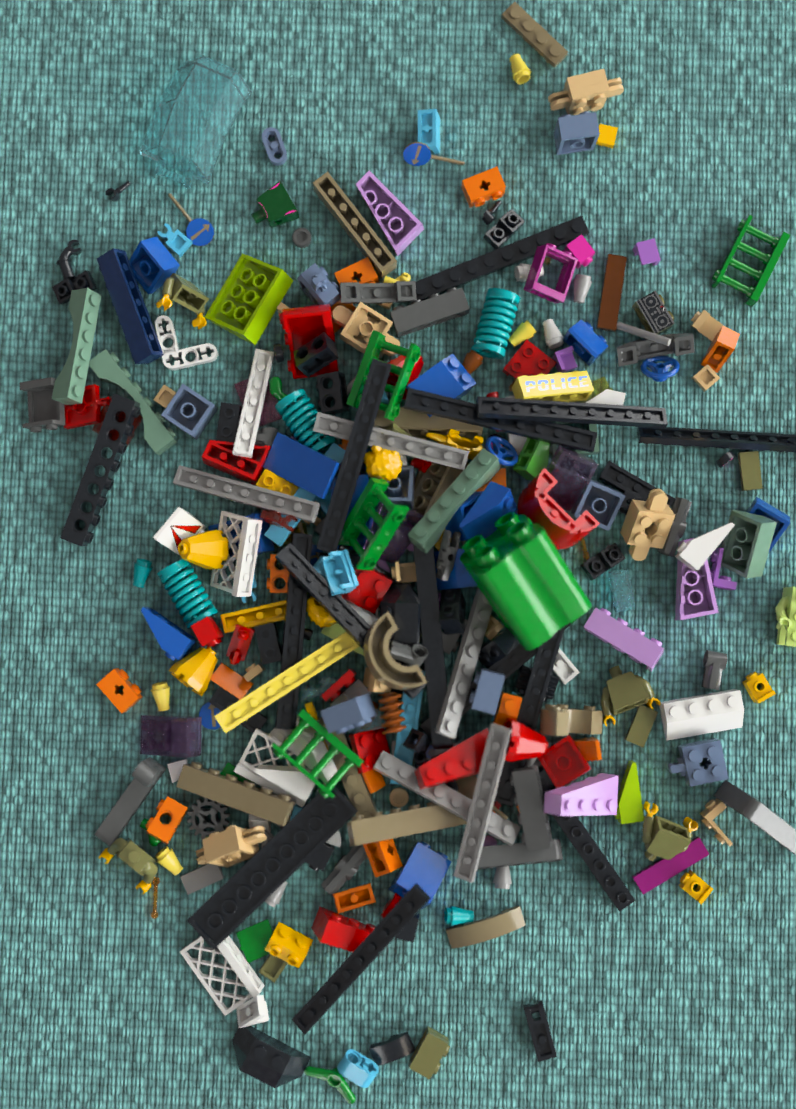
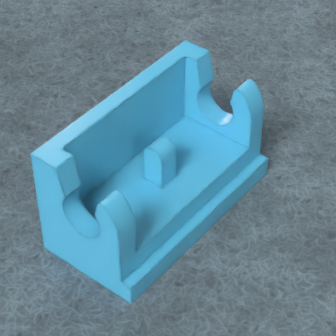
M437 109L418 110V142L426 144L434 154H440V116Z
M347 549L328 553L329 556L322 557L320 561L331 595L350 593L359 585Z

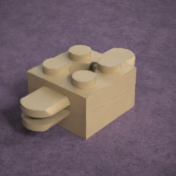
M604 69L567 77L563 91L553 93L548 97L550 108L552 111L565 108L567 114L579 115L589 110L598 111L604 107L608 97L623 93L621 78L607 80Z
M362 302L359 303L354 312L343 305L334 308L332 319L344 328L340 334V339L363 354L373 330L385 335L386 342L400 346L399 340L388 334L393 322ZM385 349L381 350V352L385 353L388 356H394L397 354Z
M661 489L651 490L647 501L632 499L620 531L626 544L630 545L628 551L631 557L636 561L646 559L650 547L663 549L675 518V514L667 504L668 497Z
M231 825L226 827L225 831L209 834V837L202 840L203 848L196 851L197 863L201 865L209 863L228 868L251 859L259 851L258 843L267 840L266 834H263L265 828L263 826H255L247 829Z

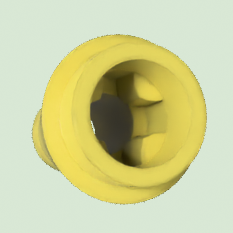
M520 54L512 55L510 62L513 80L517 84H524L529 81L531 71L522 60Z
M527 320L518 326L508 341L515 348L517 345L534 337L533 335L536 333V330Z
M167 682L152 684L151 692L158 711L169 710L170 686H168Z
M166 846L156 854L157 863L170 871L174 876L183 870L172 848L169 849Z

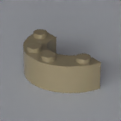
M388 611L372 624L366 634L364 658L368 669L378 681L390 688L408 690L427 683L419 666H402L396 663L390 655L388 649L389 640L392 634L398 630V627Z
M545 704V708H541L540 733L553 736H568V733L602 734L603 711L595 710V706L584 705V709L568 708L566 704Z

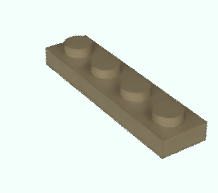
M516 2L502 14L501 18L554 68L568 55V51Z

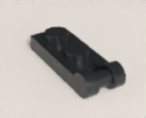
M542 1000L537 1001V1004L523 1005L538 1062L557 1057ZM539 1012L540 1017L533 1019L532 1014Z

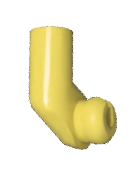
M406 272L395 279L385 276L383 283L410 281L411 277Z

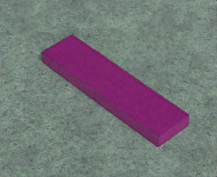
M697 836L691 840L686 851L675 855L670 860L661 858L633 875L632 878L644 895L708 856L709 853L701 839Z

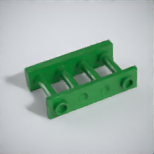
M749 215L746 220L742 219L736 229L739 232L720 270L717 269L712 277L714 282L711 287L715 288L720 282L746 294L745 296L748 298L745 304L752 307L758 301L790 234L783 232L779 237H773L750 226L749 223L753 216ZM746 232L771 244L770 247L773 249L770 253L765 254L741 242L744 233ZM736 249L761 260L764 264L762 270H756L732 258ZM728 265L754 277V280H756L754 286L748 287L724 275Z
M373 330L346 404L358 409L372 360H379L378 357L381 350L385 349L406 356L402 368L395 365L391 366L390 372L399 375L396 386L386 383L384 391L392 393L389 405L381 402L378 409L386 412L384 418L394 421L400 412L399 405L414 364L420 358V347L411 343L410 348L407 349L386 342L385 335Z
M370 478L346 519L338 545L352 546L361 559L356 565L358 570L372 571L410 509L408 506L395 505L388 499L384 492L389 484L383 479ZM379 501L389 511L384 520L375 510ZM370 516L379 526L375 535L366 526ZM361 532L370 542L366 550L357 541Z
M303 709L298 714L301 717L300 723L280 746L273 743L272 747L274 750L272 752L280 759L285 757L320 787L318 792L326 799L329 796L333 799L335 794L331 790L350 767L355 765L359 767L364 761L332 733H328L324 726ZM311 726L316 730L315 736L300 754L293 759L286 753V750L305 728L308 729ZM326 739L331 743L330 749L309 773L301 764L318 743ZM341 752L346 756L345 762L324 786L316 777L334 755H338Z

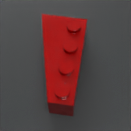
M488 728L418 767L415 770L419 789L422 790L479 774L489 734Z

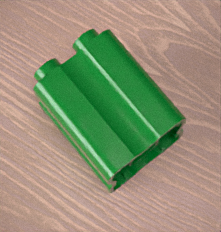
M509 512L495 522L497 530L485 539L482 535L469 539L462 547L464 553L460 556V561L504 627L511 631L525 650H533L550 639L559 629L585 614L590 609L591 603L543 527L539 524H533L524 514L516 515L515 512Z

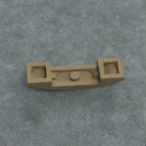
M519 905L503 910L500 914L466 925L463 923L447 928L446 932L453 949L500 937L526 924Z

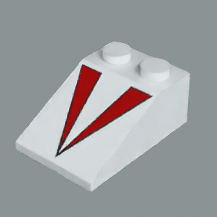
M178 507L153 538L180 555L178 545L182 539L205 532L206 526L192 514Z

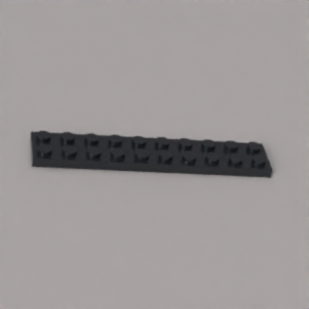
M336 786L331 790L335 794L333 799L330 796L326 799L322 794H317L187 920L213 950L358 812L356 807Z

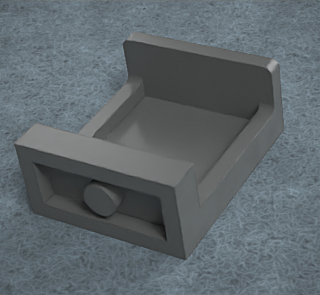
M49 377L20 382V390L26 391L28 394L29 423L22 424V428L30 429L32 433L42 432V429L57 430V427L65 426L64 404L52 399L56 378Z

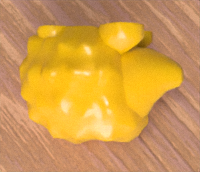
M372 445V452H366L363 460L368 476L386 481L396 479L402 471V461L399 453Z
M312 596L309 597L306 612L311 621L319 625L320 628L330 627L337 623Z

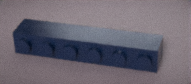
M113 248L97 258L99 269L105 280L106 288L112 299V305L116 310L118 321L122 326L125 340L128 343L135 364H149L164 354L126 251Z

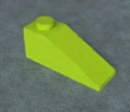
M633 760L628 761L618 792L617 815H614L615 820L618 819V822L621 824L644 821L637 766Z

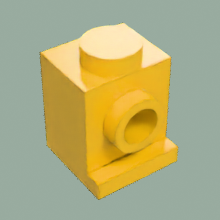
M752 672L742 682L755 703H761L776 694L763 673ZM758 683L762 686L760 690L757 689Z
M691 870L683 874L680 879L679 886L701 905L713 891L711 886ZM698 884L697 888L693 890V886Z

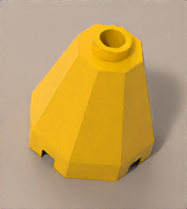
M222 530L205 531L182 539L178 545V552L182 559L204 569H222L224 566L221 565L222 562L228 559V540L226 537H222L221 534H224Z
M208 646L206 649L200 647L173 664L168 671L187 688H193L191 691L202 697L208 688L210 678L218 659L215 655L217 653Z

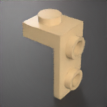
M702 310L701 313L697 311L691 319L693 322L691 327L711 341L714 340L721 327L724 326L710 316V313L706 310Z
M398 561L395 562L394 567H391L392 580L396 579V583L417 582L415 562L399 564Z
M366 667L363 684L365 687H368V691L391 693V688L378 681L368 667Z
M713 799L705 805V809L700 813L704 818L702 823L709 830L712 828L717 833L714 836L722 845L725 843L731 846L733 843L713 821L727 806L721 800Z

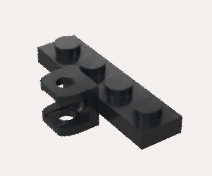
M611 461L607 462L599 476L600 480L623 492L622 494L625 495L619 512L627 515L632 499L647 501L650 491L658 489ZM666 494L668 497L667 504L671 508L675 498Z

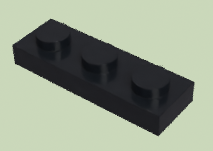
M219 686L209 703L223 711L239 701V699ZM257 712L240 724L254 733L256 728H262L268 718Z

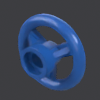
M669 356L648 358L641 364L642 373L657 382H663L669 377L674 376L680 368L678 361ZM657 361H665V363H654V362H657ZM671 366H674V368L668 372V369Z
M490 436L486 439V450L495 455L501 465L514 466L518 462L517 451L507 440L498 436ZM507 457H512L511 461H507L504 459Z

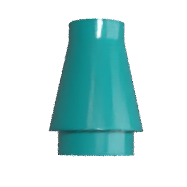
M137 558V561L134 562L133 586L144 588L145 582L153 568L151 566L152 561Z
M454 906L445 908V924L453 926L473 922L474 920L473 910Z

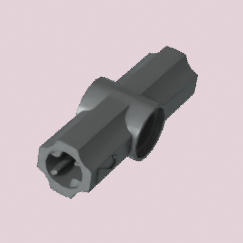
M675 497L671 508L675 518L663 549L658 548L657 552L674 557L679 539L682 538L687 526L685 521L692 504L689 500Z
M363 844L353 846L346 855L344 854L334 866L333 871L321 883L324 890L332 896L338 892L347 880L349 881L355 875L361 863L367 858Z

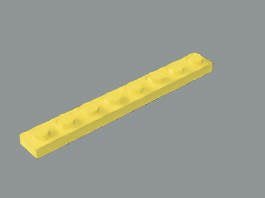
M344 632L215 715V718L224 732H228L358 648L359 645L347 632Z

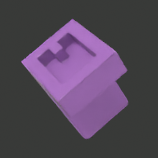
M716 548L710 558V562H712L710 574L713 587L730 591L736 590L737 582L731 581V577L720 576L718 578L724 548Z

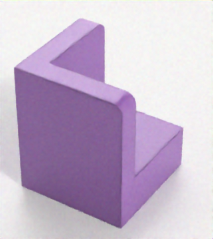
M655 238L638 242L633 247L634 256L639 255L641 265L652 263L653 266H656L661 259Z
M573 346L554 353L552 359L557 362L555 366L558 372L565 373L578 367L572 354Z

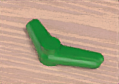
M308 1066L304 1070L306 1075L325 1080L330 1086L337 1088L349 1104L355 1102V1095L337 1068L329 1070Z

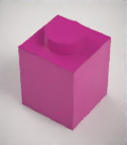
M582 234L565 247V251L571 252L573 257L578 258L577 269L582 265L586 267L593 261L592 258L595 251Z

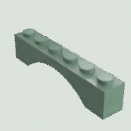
M89 288L71 291L68 309L73 321V340L69 356L61 373L55 380L52 393L53 400L65 405L82 404L102 296Z
M106 349L90 360L89 366L103 382L111 383L124 389L136 402L140 403L139 407L141 408L140 412L144 423V439L153 451L160 456L177 443L174 438L177 435L170 426L166 428L163 424L165 419L161 414L153 411L151 408L154 406L148 397L144 398L140 392L143 390L136 381L132 383L129 379L131 374L125 367L121 368L118 362L120 360L114 352L109 353Z
M483 448L408 533L411 543L427 554L439 540L448 522L460 506L477 489L487 484L501 469L499 459Z

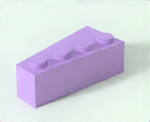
M368 171L356 183V186L396 255L399 256L424 230L423 224Z
M687 539V540L679 541V542H678V547L680 546V544H681L682 542H685V543H686L687 541H690V540H692V539ZM677 559L675 620L719 613L708 560L704 562L698 571H692Z
M602 607L600 610L595 608L584 625V630L603 642L612 644L611 646L619 652L627 653L628 657L636 663L645 664L647 666L646 669L652 672L664 653V648L661 647L662 643L654 638L649 640L644 637L645 633L638 628H634V630L627 626L628 623L619 617L617 620L610 616L611 613Z
M600 773L595 777H588L583 781L573 782L569 786H562L545 792L544 813L559 816L617 815L619 775Z

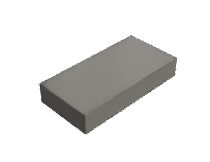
M208 863L182 875L180 878L189 895L224 879V875L220 866Z

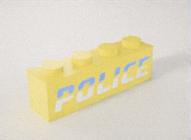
M576 370L568 373L557 372L535 376L523 375L517 377L512 386V391L515 399L577 402L587 401L594 388L588 372Z

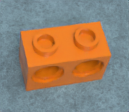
M270 554V559H267V570H270V578H267L266 582L267 589H270V593H287L289 572L286 568L278 570L276 567L278 560L275 558L277 554ZM279 578H283L286 582L285 587L282 589L276 587V581Z

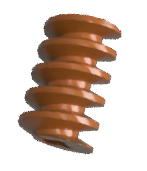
M397 692L378 694V696L383 697L378 700V703L384 704L383 707L379 708V711L385 712V714L380 716V719L386 720V722L381 724V727L387 728L382 734L401 732V730L406 728V725L400 724V722L405 720V717L399 716V714L404 712V709L398 708L403 702L397 700L402 694Z

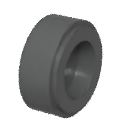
M305 228L296 229L292 235L293 242L298 248H306L311 243V234Z

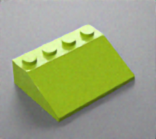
M242 253L204 318L235 336L256 345L293 280L283 269Z

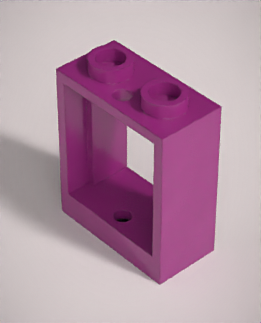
M550 243L537 246L524 290L554 304L564 303L578 258L573 257L569 251L556 249V246ZM545 256L564 263L555 290L537 282Z

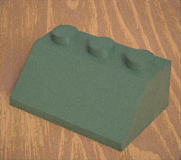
M731 510L728 523L732 522L735 525L724 538L721 566L745 578L762 577L777 522L762 515Z

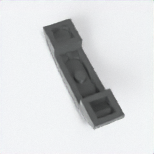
M415 281L359 284V282L340 283L341 303L359 304L362 302L363 304L416 301Z
M693 333L661 335L671 339L669 346L645 338L623 344L616 348L618 366L638 363L637 360L673 353L675 356L695 353Z

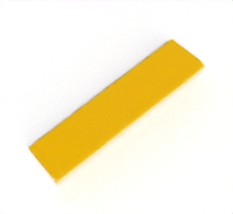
M286 600L221 614L224 633L233 632L236 624L251 628L284 620Z

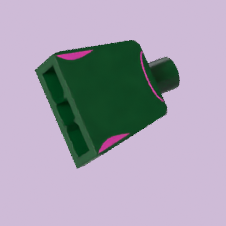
M281 181L257 198L260 209L251 214L256 224L267 220L271 228L299 218L298 211Z

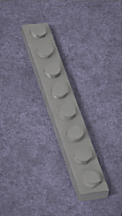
M317 412L313 431L349 440L354 421ZM374 426L368 446H378L383 449L396 451L399 454L461 470L465 469L469 451Z
M179 465L173 480L175 485L312 523H315L320 504L314 501Z
M478 587L435 730L436 733L449 739H455L492 611V607Z
M492 723L490 726L453 875L470 883L475 880L512 729Z
M384 750L381 752L373 767L374 770L467 821L472 803L470 798L445 784L420 790L415 775L416 768ZM492 811L487 833L512 846L521 827Z

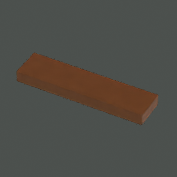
M608 254L596 329L616 331L627 261L626 256Z

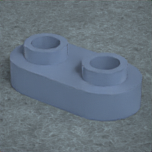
M273 127L266 128L262 133V141L268 158L273 165H283L287 160V152L280 132ZM272 137L275 138L274 141H272V142L269 141L270 138H272ZM281 155V158L276 159L275 156Z

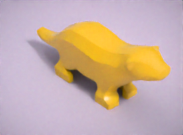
M450 429L447 435L430 432L426 434V437L435 440L439 444L469 451L467 459L471 460L484 448L481 445L483 437L474 436V439L471 440L459 436L460 431Z

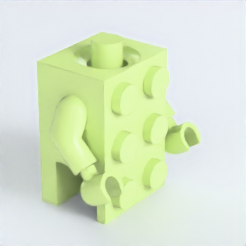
M796 587L783 588L782 598L775 608L778 621L776 629H778L776 644L796 647Z

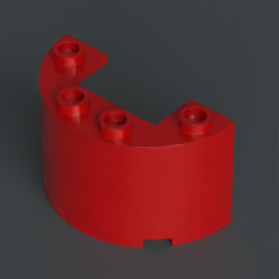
M330 304L283 309L282 313H279L280 325L287 332L284 334L285 344L289 345L291 360H287L288 371L293 374V379L309 378L296 367L295 350L323 332L335 342ZM333 361L310 377L338 371V361Z
M544 468L521 492L517 504L518 515L524 514L533 524H539L543 527L556 549L570 548L600 523L587 510L574 521L547 494L558 481Z

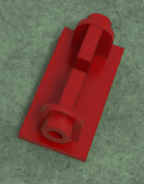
M236 624L226 653L232 665H237L240 660H245L255 630Z

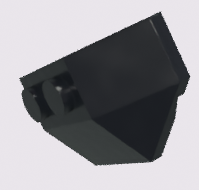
M393 583L380 602V617L389 611L398 627V630L392 634L390 640L412 647L414 644H419L421 603L410 583Z
M252 1026L238 1027L232 1039L239 1070L273 1088L301 1077L311 1058Z

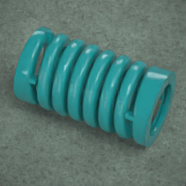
M500 288L488 289L481 312L482 315L479 319L480 322L477 326L478 329L475 333L476 337L473 340L474 345H472L471 350L487 358L504 359L506 352L504 347L508 345L506 340L510 338L509 333L512 331L511 326H513V320L516 316L514 312H517L518 308L516 305L519 304L521 299L517 294Z
M304 389L296 390L281 399L275 405V408L279 415L282 416L283 421L286 422V426L290 428V432L294 434V439L322 454L330 448L333 442L336 444L337 441L334 436H326V434L313 431L318 411L314 409L313 403H309L310 398Z
M181 559L158 572L157 575L161 579L162 584H165L164 588L168 591V595L172 597V602L176 603L175 608L179 610V615L184 616L183 622L186 623L187 629H190L191 625L207 616L213 617L218 611L212 604L211 599L200 603L209 597L208 593L194 598L205 591L203 586L190 592L201 585L200 580L187 585L198 578L197 574H192L181 580L194 572L190 562Z

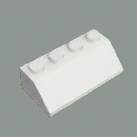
M737 689L664 701L659 706L666 741L736 729L743 726L744 706L741 691Z

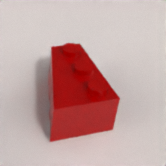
M209 440L202 455L204 464L256 486L264 470L263 466L271 446L255 445L252 458L232 454L234 442Z
M321 906L311 927L321 943L354 952L376 928L372 924H363L356 919L348 918Z

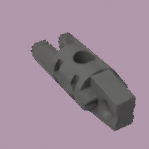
M444 530L436 564V578L448 581L453 570L461 537L460 532H454L451 538V531Z

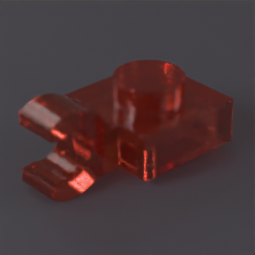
M263 510L260 516L266 523L285 528L291 532L294 529L288 526L289 522L298 521L293 515L282 518L281 513L275 510H270V512Z

